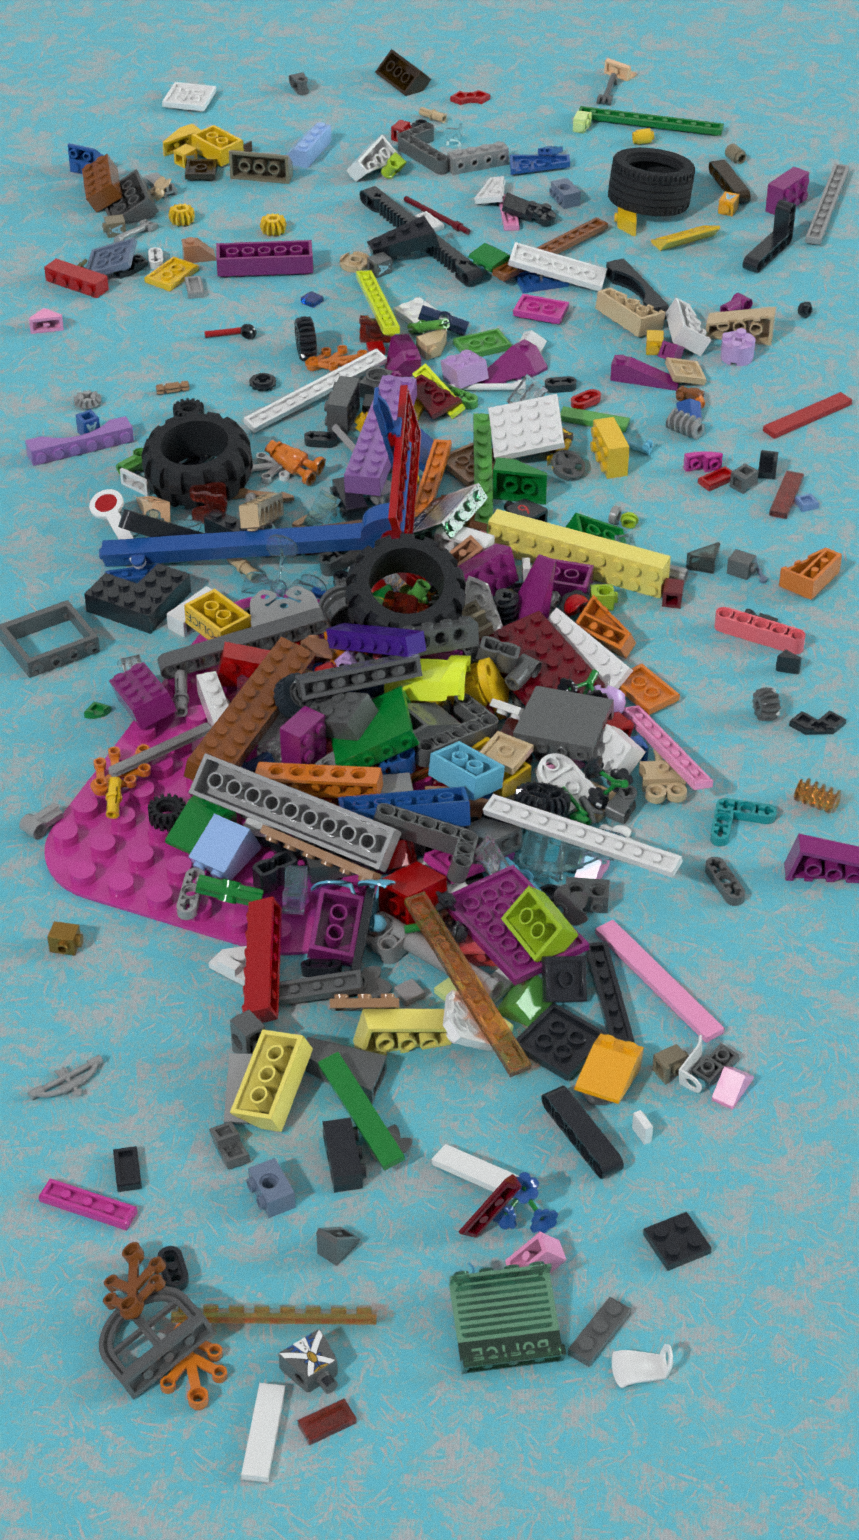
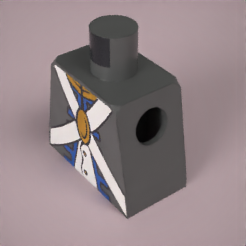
M320 1329L278 1353L281 1371L304 1391L311 1392L321 1387L326 1394H329L337 1388L338 1382L334 1377L338 1374V1362Z

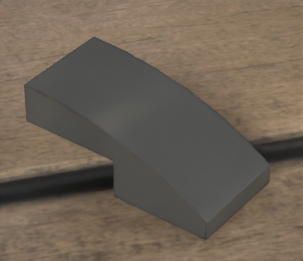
M231 1121L209 1129L213 1142L228 1170L250 1162L249 1153L243 1146L240 1134Z

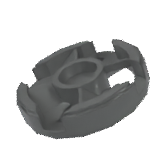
M569 450L557 451L550 462V466H553V473L566 481H569L570 478H575V481L579 480L586 469L583 459L578 454ZM575 464H581V471L574 469Z

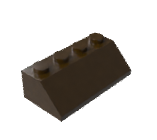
M392 49L375 71L377 75L405 96L424 91L431 81V78Z

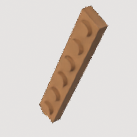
M262 825L260 833L267 835L266 840L275 844L281 841L285 843L284 848L294 852L297 849L302 850L303 856L312 860L318 857L322 859L320 863L333 868V865L339 866L340 872L349 876L355 873L359 875L358 880L360 881L368 879L379 880L382 874L273 827Z

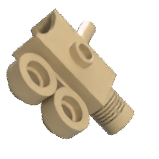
M653 749L655 761H641L639 763V776L643 778L642 792H645L646 800L653 804L662 803L666 798L674 803L683 802L687 797V782Z

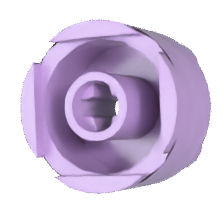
M743 328L723 333L721 360L731 365V362L736 363V366L750 364L754 357L755 337L747 333L746 329Z

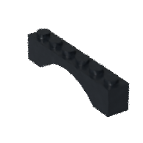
M624 258L606 262V277L613 284L634 292L646 307L649 304L657 312L660 310L666 312L668 310V303L661 298Z

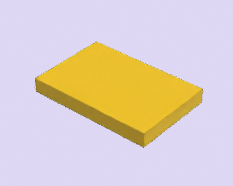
M173 256L144 277V281L164 290L172 291L185 281V277H191L199 271V265Z

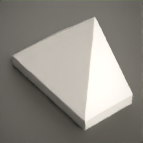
M124 468L120 469L121 484L145 496L150 495L147 479Z

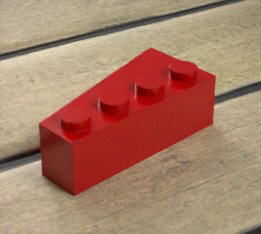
M224 642L217 670L221 686H244L270 650Z

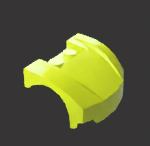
M451 655L448 660L420 659L422 676L384 684V694L402 686L411 701H446L447 696H458L459 700H464L466 672H471V656Z

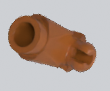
M683 385L676 390V399L678 401H683L684 398L686 400L690 398L694 400L701 395L704 398L705 391L699 388H686Z

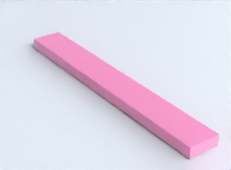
M639 705L624 708L622 715L634 724L633 728L693 790L713 787V780Z
M614 920L595 929V934L603 942L607 941L608 947L698 1036L702 1035V1040L705 1043L724 1034V1027Z

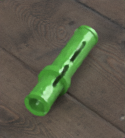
M446 318L432 321L420 320L417 323H409L407 329H413L408 330L411 334L417 332L422 334L432 330L448 329L450 323L444 324V322H449Z

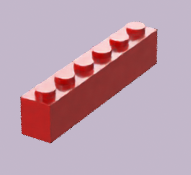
M273 896L249 902L248 912L246 913L248 925L245 931L247 948L244 950L246 966L244 967L245 985L243 986L244 1004L242 1005V1012L250 1010L262 1023L277 1020L279 1010L282 908Z

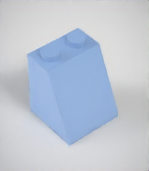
M214 814L190 853L189 858L193 862L194 868L206 870L217 879L232 880L259 852L262 846L249 828Z

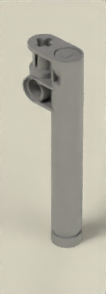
M380 911L377 914L385 918L387 922L386 928L381 932H371L368 928L365 945L371 947V950L378 954L381 961L385 964L397 962L408 951L490 1001L498 999L503 991L504 984L502 981L494 978L420 932L405 934L403 925L406 924L384 911Z

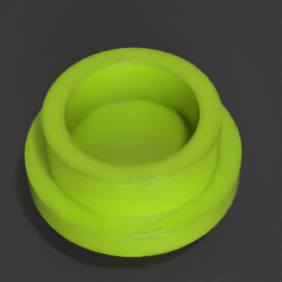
M627 512L621 515L620 521L623 527L632 529L638 524L639 518L634 513Z

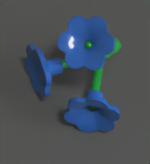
M522 1172L519 1177L516 1176L522 1185L521 1189L512 1197L514 1198L512 1203L505 1205L493 1221L498 1223L502 1229H514L517 1226L515 1221L517 1216L514 1213V1207L518 1202L521 1204L528 1203L534 1211L530 1230L533 1233H546L548 1229L553 1228L557 1224L556 1218L558 1213L555 1210L538 1209L532 1199L538 1197L537 1188L539 1181L537 1178L531 1177L529 1173Z

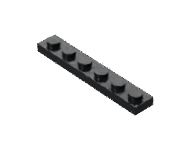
M607 941L589 943V950L585 951L606 1031L616 1039L634 1042Z

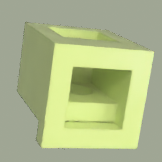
M579 110L576 112L573 118V132L585 133L586 129L591 127L592 112Z

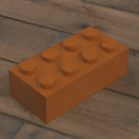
M108 154L100 156L93 163L84 166L82 174L86 200L96 213L122 198L118 168Z

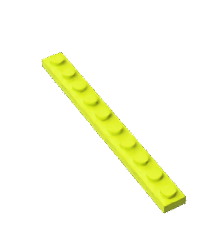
M372 270L356 271V279L382 333L387 336L400 334V326Z

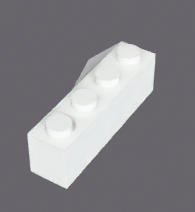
M381 135L362 152L346 171L357 182L364 175L385 166L387 160L397 151Z
M216 671L196 675L198 695L211 727L230 704L222 689Z

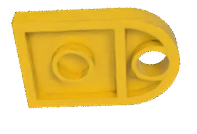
M491 658L480 659L477 666L478 679L488 702L491 703L492 698L508 703L509 688ZM492 707L499 720L507 717L496 713L497 708Z

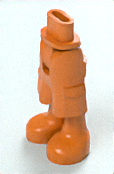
M271 440L265 447V451L270 454L271 458L292 475L299 474L302 477L303 484L307 486L312 485L316 481V475L320 476L325 467L326 459L322 456H318L314 461L309 460L307 453L280 441Z

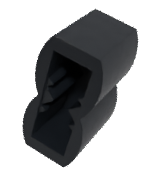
M290 850L281 851L272 858L257 862L252 867L253 885L255 888L264 890L263 894L271 893L280 886L289 885L299 878L298 859Z

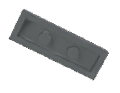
M609 1297L568 1348V1355L590 1367L629 1318L631 1308Z

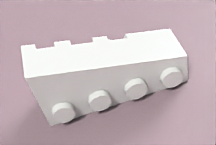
M675 298L666 311L672 341L674 344L683 346L685 349L701 356L712 340L710 337L705 336L707 332L705 329H701V322L696 318V314L690 304Z

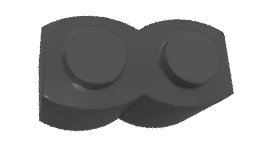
M483 636L475 662L478 663L480 659L491 658L500 672L509 674L515 668L521 648L513 643L501 642L496 638Z

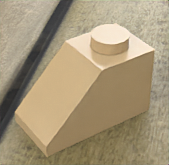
M447 329L435 330L416 336V347L424 359L429 360L441 356L447 343Z

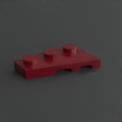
M421 374L415 377L417 379L416 398L432 419L462 404L461 398L455 397L448 390L438 387L437 383Z

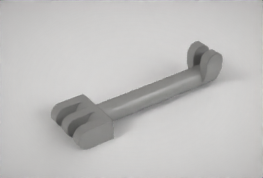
M147 219L141 220L140 226L115 236L114 243L123 241L144 230L150 232L157 230L158 224Z

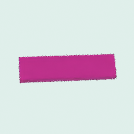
M51 1178L39 1195V1202L126 1231L138 1213L136 1206Z

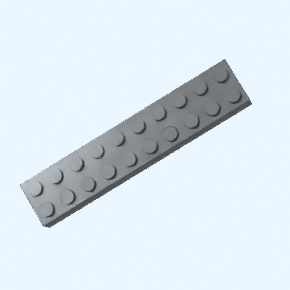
M206 753L188 792L196 797L386 873L402 832L395 828Z

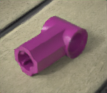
M736 293L731 301L720 306V312L751 309L753 301L741 293Z

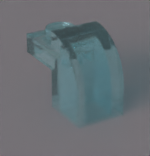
M285 866L282 914L304 915L308 895V866Z

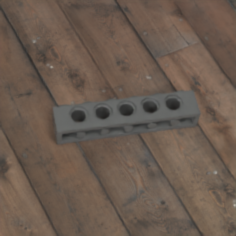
M415 654L410 657L393 655L295 675L298 696L302 700H308L422 676L419 655Z

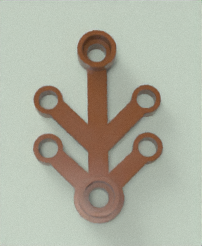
M138 1242L128 1244L122 1251V1256L129 1263L128 1282L119 1279L115 1274L108 1276L104 1281V1285L110 1293L103 1298V1303L109 1310L120 1309V1315L125 1320L135 1319L140 1316L144 1309V1301L153 1291L158 1292L162 1290L166 1284L159 1274L166 1268V1263L160 1256L154 1257L139 1276V1264L144 1260V1250ZM147 1280H148V1284H147V1285L144 1287V1289L138 1294V1291L141 1289V1287H142V1286L147 1282ZM114 1291L124 1292L127 1294V1297L124 1299L119 1298Z

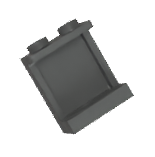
M484 817L464 827L477 834L478 845L488 847L489 860L496 861L523 848L521 827Z

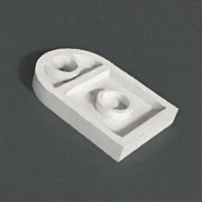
M558 753L548 754L541 759L537 766L536 776L539 782L558 785V787L564 786L581 807L582 805L578 799L584 795L588 799V790L591 787L596 788L590 780L585 778V774L565 755ZM546 763L554 764L555 769L548 768ZM572 802L567 816L577 810Z

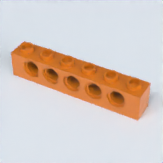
M258 762L255 771L256 774L314 797L338 798L380 794L383 787L382 769L379 767Z

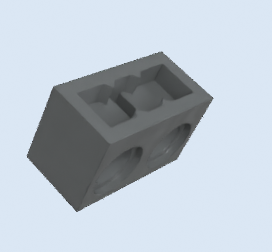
M566 877V884L569 886L571 893L581 891L589 896L586 906L582 909L583 912L608 913L609 879Z

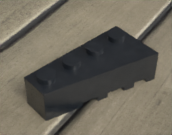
M425 216L418 217L409 223L367 241L371 256L384 252L392 260L397 259V256L400 255L410 256L411 252L427 251L426 248L440 247L436 233Z

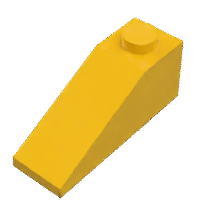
M192 123L178 128L162 142L163 155L174 154L173 150L184 144L192 146L191 134L201 129Z

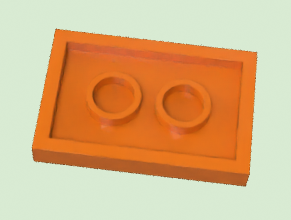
M642 663L631 668L633 672L619 688L635 705H639L648 715L679 701L680 698L678 692Z

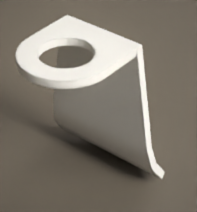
M702 1035L698 1036L696 1048L679 1068V1084L695 1093L701 1092L702 1085L691 1075V1070L702 1059ZM687 1079L692 1080L696 1084V1087L691 1086L688 1083Z
M664 1344L660 1354L632 1350H619L612 1354L613 1375L616 1383L621 1388L635 1383L667 1379L673 1365V1353L669 1344ZM666 1352H668V1364L666 1363Z

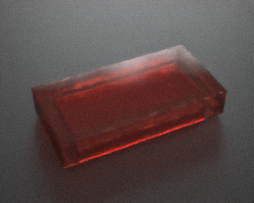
M343 1398L297 1420V1423L308 1444L312 1445L356 1424L357 1419Z

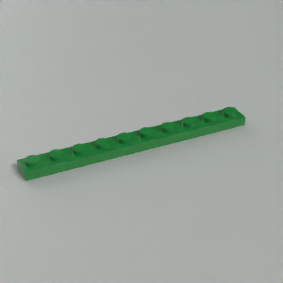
M580 106L579 111L592 112L591 120L598 122L607 121L613 124L623 123L625 125L647 126L655 129L663 128L670 131L680 130L686 133L711 134L712 136H721L724 129V123Z

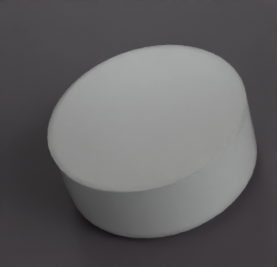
M613 506L611 508L608 518L609 523L614 525L619 523L622 515L621 507Z

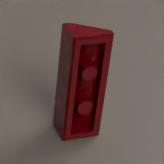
M511 1174L504 1179L458 1232L462 1235L477 1238L521 1189L522 1185L516 1176Z

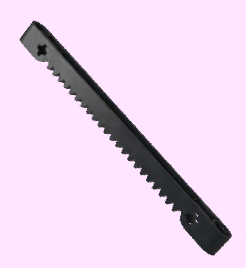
M376 186L361 190L359 193L361 202L371 211L383 216V219L386 218V221L393 224V227L396 226L398 228L416 219V217ZM436 234L440 247L426 248V253H430L433 259H437V262L444 264L447 270L455 273V278L465 286L482 282L483 274L481 269Z

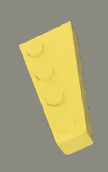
M363 1009L353 1038L355 1048L386 1056L387 1052L400 1050V1053H407L415 1047H421L424 1050L451 1045L452 1042L447 1038V1031L443 1026L444 1009Z

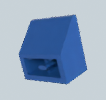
M71 143L67 144L70 172L82 174V169L85 165L93 163L100 156H104L94 148Z

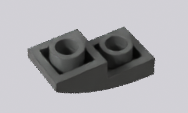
M720 1043L709 1056L705 1055L691 1071L694 1075L711 1085L719 1080L724 1067H733L739 1061V1054Z

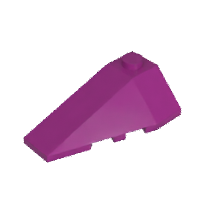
M408 333L392 336L385 369L400 371L401 377H414L412 373L421 367V357L418 348Z
M524 339L512 345L487 368L489 378L478 383H507V380L511 379L518 381L523 376H537L548 370V366L537 346Z
M615 355L612 360L610 381L674 391L678 389L679 383L673 381L670 374L633 357Z
M540 554L537 556L518 592L517 620L537 611H540L546 618L549 617L557 560Z

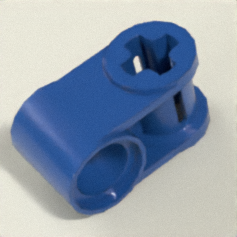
M410 748L386 759V762L384 760L376 765L382 769V775L412 774L416 770L415 751Z

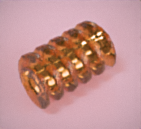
M810 778L805 783L803 779L799 781L794 793L795 801H802L805 805L809 803V806L813 808L817 806L818 810L824 809L828 814L836 811L841 799V790L833 794L834 788L831 787L827 792L826 784L818 788L819 782L815 781L811 785Z

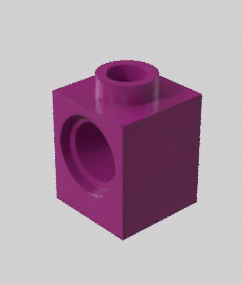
M663 341L658 357L663 359L667 357L681 359L685 347Z

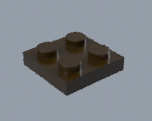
M187 159L185 180H215L217 159Z

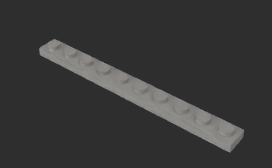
M834 164L807 232L806 243L821 245L850 165Z

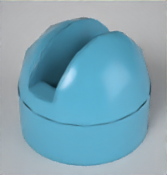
M372 914L369 930L371 932L383 931L387 926L385 918L382 915Z

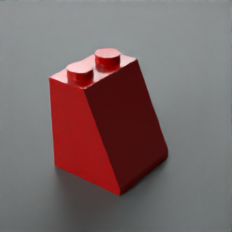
M416 861L382 878L394 880L395 884L387 885L385 888L379 886V911L388 913L406 925L422 922L435 909L434 906L438 903L436 892L443 893L447 890V877Z

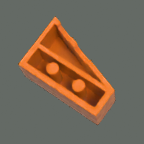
M825 547L808 555L806 560L795 561L791 567H782L779 586L812 600L840 572L842 554Z
M593 594L575 623L606 649L626 659L636 644L632 634Z

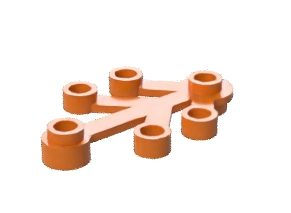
M339 345L337 347L338 351L331 355V348L324 347L321 349L320 355L309 357L305 361V366L310 371H316L320 368L334 371L338 369V366H344L367 354V351L359 350L355 355L342 356L348 353L347 346Z
M141 744L135 750L134 755L150 747L146 744ZM114 746L108 749L111 766L119 762L121 757L119 747ZM102 757L94 760L96 779L92 780L90 784L91 790L97 796H104L108 793V780L112 777L109 774L107 776L104 775V770L107 766L106 760ZM146 763L138 766V769H133L118 776L119 778H124L121 788H134L137 785L136 776L148 777L151 774L150 765Z
M207 1340L197 1348L207 1352L209 1360L192 1351L176 1364L167 1376L160 1380L161 1391L165 1394H171L176 1390V1381L187 1370L190 1390L187 1393L188 1405L194 1410L204 1409L209 1402L208 1391L200 1384L197 1367L211 1374L213 1381L216 1383H223L227 1379L226 1367L213 1363L221 1360L223 1357L222 1347L216 1343L212 1344ZM213 1351H218L217 1354H211ZM218 1372L224 1373L221 1376L215 1375ZM166 1383H171V1384H172L171 1386H168V1387L164 1386Z

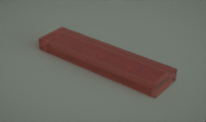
M786 471L770 508L769 516L787 519L803 482L804 474Z

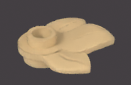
M161 176L155 181L154 187L150 188L153 199L158 201L164 196V189L170 184L171 178L165 180V177Z

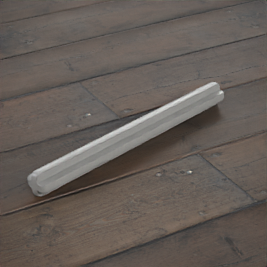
M203 723L120 761L108 768L109 775L118 777L137 768L141 764L148 763L206 736L212 727L208 723Z

